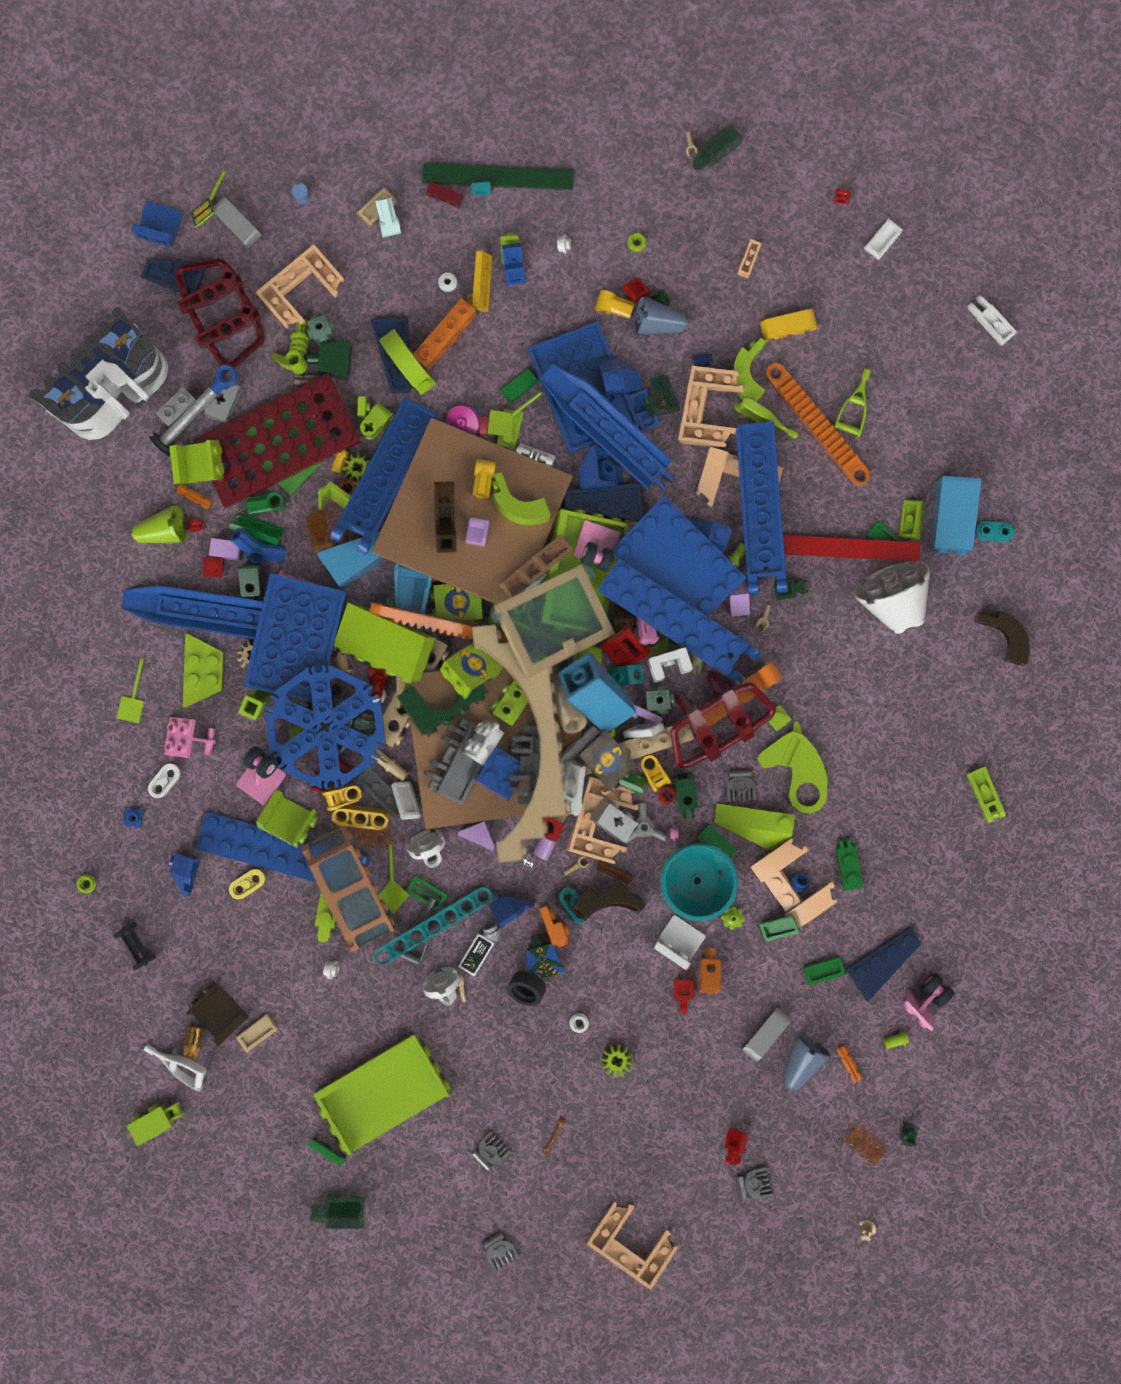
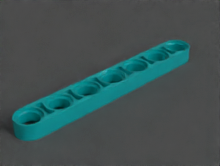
M486 887L473 891L378 948L374 953L375 961L380 965L388 964L488 904L492 899L491 891ZM482 890L488 893V899L485 902L478 899V893ZM465 900L470 901L472 904V908L468 912L463 911L461 908V904ZM448 910H452L455 913V919L451 922L447 921L444 917L445 912ZM431 920H435L439 924L438 930L434 932L428 929V923ZM415 930L420 931L422 934V938L418 942L411 939V933ZM398 940L405 943V949L401 952L394 949V944ZM381 950L388 953V959L385 962H381L377 958V954Z

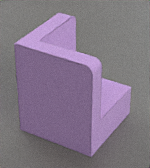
M470 518L466 543L485 547L489 521Z

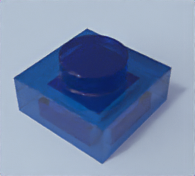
M712 354L691 357L692 365L706 367L709 366L708 362L713 361Z

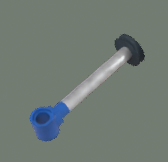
M228 365L219 367L214 377L215 381L162 436L153 432L154 435L152 437L149 436L153 444L164 454L170 456L169 444L223 389L227 390L230 386L238 384L240 373L237 369ZM230 371L231 378L226 381L225 374Z

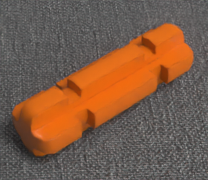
M180 484L176 490L177 494L185 496L186 499L196 504H201V507L209 509L213 501L211 499L204 498V495L188 489L183 484Z
M845 1045L838 1047L836 1051L842 1057L841 1060L847 1072L851 1074L852 1081L854 1083L860 1081L862 1075L860 1071H857L858 1067L852 1056L848 1054L849 1050Z

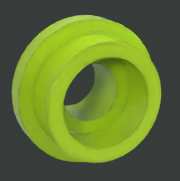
M640 233L631 234L627 240L628 248L633 252L642 251L646 246L645 237ZM639 240L640 244L636 246L633 244V241Z
M90 874L81 875L76 883L78 890L82 893H91L96 888V879ZM85 880L90 882L89 887L84 886Z

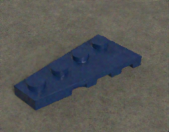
M403 316L370 319L391 393H411L410 382L402 374L379 341L391 330L395 329L410 349L409 318Z

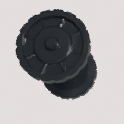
M136 922L127 927H122L120 931L113 935L115 939L119 937L123 939L136 961V964L132 967L134 971L142 966H147L150 961L157 958L155 954L148 955L134 931L138 926ZM139 952L143 955L142 958H139Z

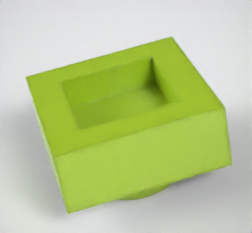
M358 396L357 415L359 419H365L371 411V403L367 402L366 397Z
M778 705L774 717L768 722L777 732L792 719L781 705Z

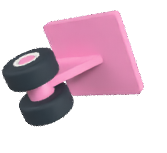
M585 520L573 556L581 559V563L590 566L593 563L597 565L598 570L606 572L612 563L614 556L612 548L617 544L620 533Z
M254 746L244 756L243 764L247 769L236 786L265 806L274 791L286 777V773L277 768V759L271 755L265 756L263 749Z
M938 973L929 976L920 986V989L927 995L921 1001L909 989L905 991L904 998L906 1010L910 1014L914 1013L918 1017L920 1025L923 1028H928L930 1031L934 1029L935 1016L926 1007L932 1001L940 1008L947 1004L955 994L950 986L943 988L940 985L943 979Z

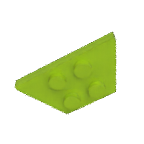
M185 634L183 707L185 708L223 691L224 652L190 634Z

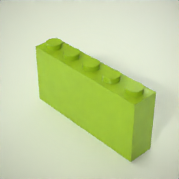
M347 603L333 646L339 648V652L343 654L354 655L358 661L370 662V666L373 668L385 669L386 674L400 676L401 680L406 683L412 684L413 681H421L435 637L406 624L395 623L389 617L370 613V608L359 603Z

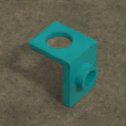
M627 665L607 669V672L619 686L644 683L641 665ZM634 669H635V670L637 671V673H638V679H637V680H636V679L634 678V676H633V671H634Z

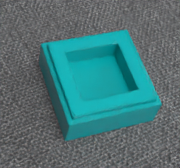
M490 182L471 183L472 195L482 196L491 194Z

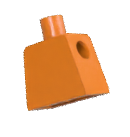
M705 948L704 959H701L699 962L698 993H719L721 991V960H716V949ZM707 966L713 968V973L707 971Z

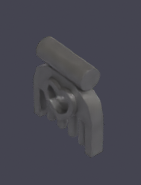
M729 770V777L733 779L727 783V801H731L730 789H732V801H735V790L737 791L738 801L741 800L740 793H742L743 801L746 800V790L748 800H751V788L753 800H756L755 783L752 779L748 778L752 776L751 770Z
M492 1130L480 1141L478 1145L479 1151L476 1150L472 1154L487 1171L492 1167V1164L502 1162L512 1152L509 1149L500 1157L508 1148L505 1146L497 1154V1151L504 1143L501 1142L496 1147L495 1145L500 1141L498 1138L489 1145L496 1138L495 1134L486 1142L493 1134Z
M766 1166L748 1171L746 1177L744 1175L737 1176L741 1199L749 1198V1195L753 1199L773 1196L772 1192H769L771 1188L761 1189L762 1187L770 1186V1183L762 1184L763 1181H768L769 1178H757L766 1176L768 1173L755 1174L767 1171Z
M502 1231L482 1242L484 1248H488L486 1253L487 1260L494 1272L497 1271V1268L492 1259L499 1269L501 1265L496 1257L500 1259L503 1266L506 1265L503 1257L510 1263L506 1251L511 1259L515 1260L510 1248L517 1259L520 1257L513 1243L509 1240H504L505 1236Z

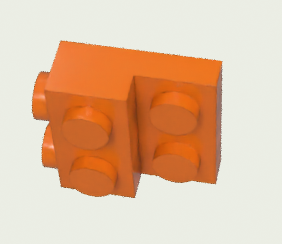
M547 904L541 906L539 909L553 946L557 945L559 948L569 944L567 936L570 935L567 924H562L561 920L553 922L556 919L553 908H548Z

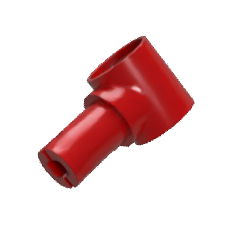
M369 664V681H371L373 686L371 696L379 694L377 699H380L383 696L384 685L386 682H389V677L385 673V669H376Z

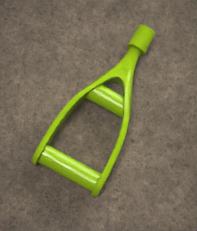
M863 370L860 384L849 395L838 413L834 424L835 430L839 429L860 437L867 412L865 385L871 370ZM860 393L862 398L856 396L855 394ZM848 401L863 406L860 428L839 422L842 411Z
M745 397L742 402L735 404V410L756 423L774 421L776 429L787 433L786 435L793 439H796L798 436V432L785 427L771 411L751 398Z

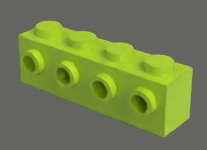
M536 649L532 652L529 650L527 652L531 660L547 658L546 655ZM515 679L511 684L507 683L502 690L503 697L501 700L496 699L491 707L493 710L492 715L510 727L513 726L528 703L524 692Z

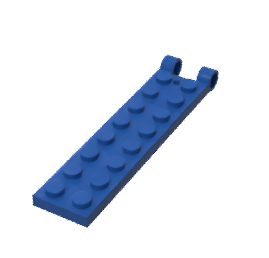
M404 397L335 525L330 538L340 542L346 528L363 535L357 551L367 554L398 494L431 418L437 420L438 413Z
M773 421L736 425L749 595H759L758 578L776 576L778 593L788 592L775 424ZM766 566L769 567V571L767 572L764 571V567Z
M620 558L617 559L597 590L682 647H686L688 651L739 685L742 684L746 676L732 668L738 657L744 652L757 661L762 654L758 649ZM728 653H733V657L729 658Z
M211 812L205 813L195 849L317 883L301 849V846L304 844H300L299 848H296L258 828L257 825ZM307 839L304 844H307V843L311 842L312 840H308V839ZM319 842L310 846L314 856H319L335 848ZM344 850L318 864L328 886L344 889L355 883L347 881L352 862L356 863L351 851ZM362 855L359 860L362 865L366 864L368 867L371 857ZM340 866L344 868L343 872L339 871ZM362 889L354 892V894L360 895Z

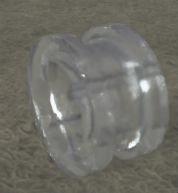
M528 852L521 868H527V871L530 872L537 856H531V853Z

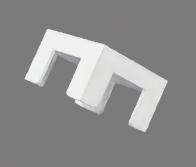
M686 647L648 659L647 663L654 683L662 681L665 677L661 665L667 667L675 664L677 660L681 674L693 670Z

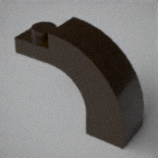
M454 481L434 482V523L437 553L456 552L457 549Z
M1003 611L996 612L995 617L989 612H982L975 616L974 623L996 628L1005 636L1007 641L1005 662L1021 666L1027 665L1030 653L1029 639L1024 627L1017 619Z

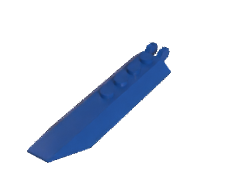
M554 364L541 376L540 380L561 410L646 489L654 482L665 492L667 489L666 485L657 479L661 473L669 482H674L675 478L665 470L672 460L589 382Z
M157 585L124 590L121 609L155 624L255 639L263 601Z

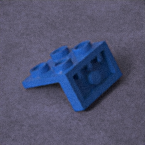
M146 202L140 224H133L131 231L136 238L173 248L183 213L180 210Z

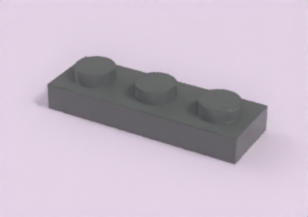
M368 767L356 781L397 821L401 816L392 788L371 767Z

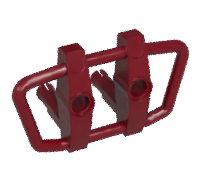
M222 258L183 264L176 269L175 279L183 298L177 302V305L182 314H189L198 332V335L195 336L200 349L208 347L220 366L228 365L236 368L265 341L263 326L260 322L262 320L257 308H253L243 288L244 283L239 273L236 274L234 269ZM221 266L224 269L221 280L204 285L201 289L189 295L183 278L184 272ZM206 291H211L214 296L211 299H206L203 297V294ZM237 291L243 303L239 314L221 320L218 324L205 330L195 310L213 305L218 300ZM225 325L230 326L232 329L228 334L221 332V328ZM254 325L257 339L231 362H227L215 346V343L231 339L234 335Z
M711 672L714 677L708 673L706 680L718 695L717 698L697 708L683 691H678L680 696L675 693V701L685 715L670 730L675 764L680 768H688L707 758L712 763V761L721 757L720 752L741 740L745 743L755 738L753 732L774 717L776 713L775 704L752 682L731 689L729 685H726L720 679L716 672ZM748 690L768 708V712L752 724L736 697L739 693ZM723 703L727 717L738 734L718 745L716 736L710 730L702 715ZM690 723L693 735L704 752L683 761L678 731Z

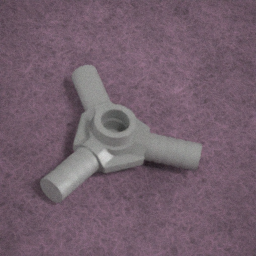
M646 803L638 804L639 818L636 820L637 826L626 841V844L637 836L650 837L652 835L665 841L667 834L655 829L654 824L647 817Z

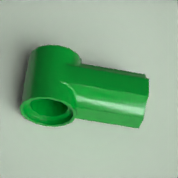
M277 492L246 498L249 515L272 511L280 512L287 505L286 499ZM275 498H280L278 506H273L272 504Z

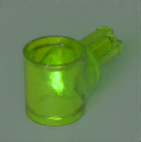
M663 636L660 638L661 642L650 648L651 653L649 657L659 656L666 651L672 652L679 648L680 645H670L668 643L669 637Z

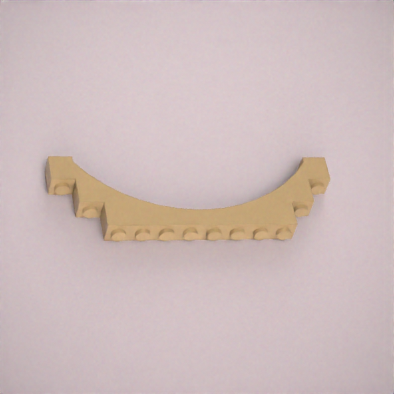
M496 625L472 627L474 649H480L491 656L515 679L531 706L537 724L540 740V765L533 796L523 817L513 831L502 842L496 843L498 863L523 860V856L526 855L525 844H521V840L544 838V833H547L546 821H542V818L564 816L566 814L565 811H568V801L563 796V791H566L565 779H561V772H564L563 760H559L558 752L562 751L560 740L557 741L556 733H559L558 721L554 720L557 707L556 702H552L551 695L555 694L554 683H550L549 675H552V666L526 678L510 643L498 644L501 641V632L496 629ZM536 659L531 661L532 664H535L543 659Z

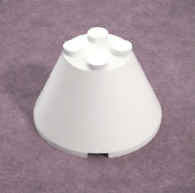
M908 561L901 562L872 573L866 577V582L862 586L858 584L854 592L856 599L889 629L894 630L896 634L902 633L912 626L922 625L926 613L930 569L924 562L917 561V564L909 565Z

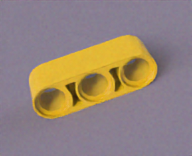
M813 309L777 316L760 322L766 342L769 341L768 339L775 338L777 340L785 338L789 334H802L806 330L811 329V331H814L818 328Z
M356 805L343 806L334 810L332 814V820L337 825L373 830L384 829L390 819V814L385 809ZM343 811L347 817L340 818L337 812ZM361 813L365 815L366 820H359L356 814ZM376 816H382L385 822L379 823L376 820Z

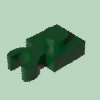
M793 578L787 579L788 592L778 593L777 581L773 582L776 601L796 598L795 592L799 594L809 592V589L802 590L800 587L802 583H807L806 579H801L796 584H794Z
M904 1123V1128L900 1130V1140H902L905 1146L916 1147L915 1138L918 1133L915 1131L916 1127L912 1124Z

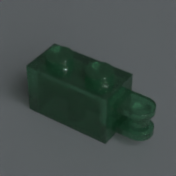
M732 124L701 146L700 153L693 159L692 166L694 170L700 171L707 165L712 168L741 146L743 138Z
M335 1196L326 1198L325 1204L311 1205L310 1211L312 1214L309 1220L314 1223H325V1229H365V1197Z

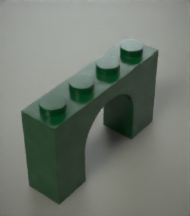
M481 683L472 689L466 699L459 694L456 703L450 709L443 711L434 710L427 706L414 686L396 698L422 736L426 734L429 737L438 731L436 727L443 723L445 726L454 720L453 715L458 712L462 715L470 709L468 705L473 702L477 705L486 699L484 695L488 691Z

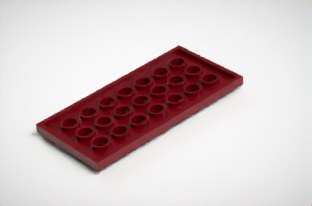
M329 373L193 439L194 444L204 443L206 440L219 441V444L223 446L221 453L222 464L225 461L231 463L230 469L223 473L224 479L212 480L224 508L233 506L361 443L360 437ZM319 394L325 396V400L321 404H317L315 401L316 396ZM303 402L307 403V410L299 412V405ZM284 411H290V419L286 421L282 420V413ZM326 411L333 413V417L329 421L323 419ZM268 419L274 421V425L270 429H266L264 426L265 421ZM310 419L316 422L313 429H307L306 423ZM251 427H255L257 430V434L254 437H248L247 431ZM298 428L299 434L294 438L290 437V430ZM334 428L341 430V434L337 438L331 436ZM233 436H239L240 442L236 446L231 444ZM276 436H280L282 439L281 444L278 446H274L272 443L273 438ZM318 436L324 439L321 446H315L314 440ZM258 444H263L265 447L262 454H256L255 447ZM300 445H306L307 451L303 455H299L297 452V448ZM246 452L248 459L246 462L241 463L239 455ZM283 453H288L290 456L289 461L286 463L280 461ZM266 461H271L273 464L270 471H264L263 464ZM249 470H255L256 473L252 480H248L246 476ZM233 478H237L239 481L238 486L235 488L230 487V480Z

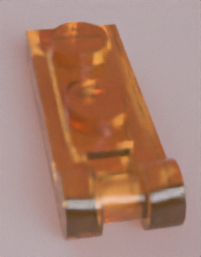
M321 510L305 516L315 554L324 549L333 548L324 511Z

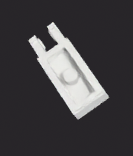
M978 296L976 301L985 311L981 312L973 303L967 306L968 309L977 317L976 319L1001 346L1004 345L1017 331L992 304L990 305L982 296Z
M569 760L566 763V791H563V796L568 801V811L566 812L571 810V814L577 816L580 814L583 805L581 801L586 766L574 760Z

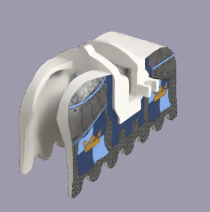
M119 307L112 311L114 318L112 323L102 321L98 325L100 331L98 337L93 335L86 336L84 342L87 347L85 350L78 348L72 350L71 357L73 362L71 364L65 362L58 364V377L46 376L44 378V391L34 389L28 394V397L44 407L47 413L62 422L79 437L88 440L100 439L108 435L122 419L125 420L131 414L116 399L122 392L133 402H140L143 399L147 401L150 398L149 396L163 384L168 372V363L165 356L127 318Z

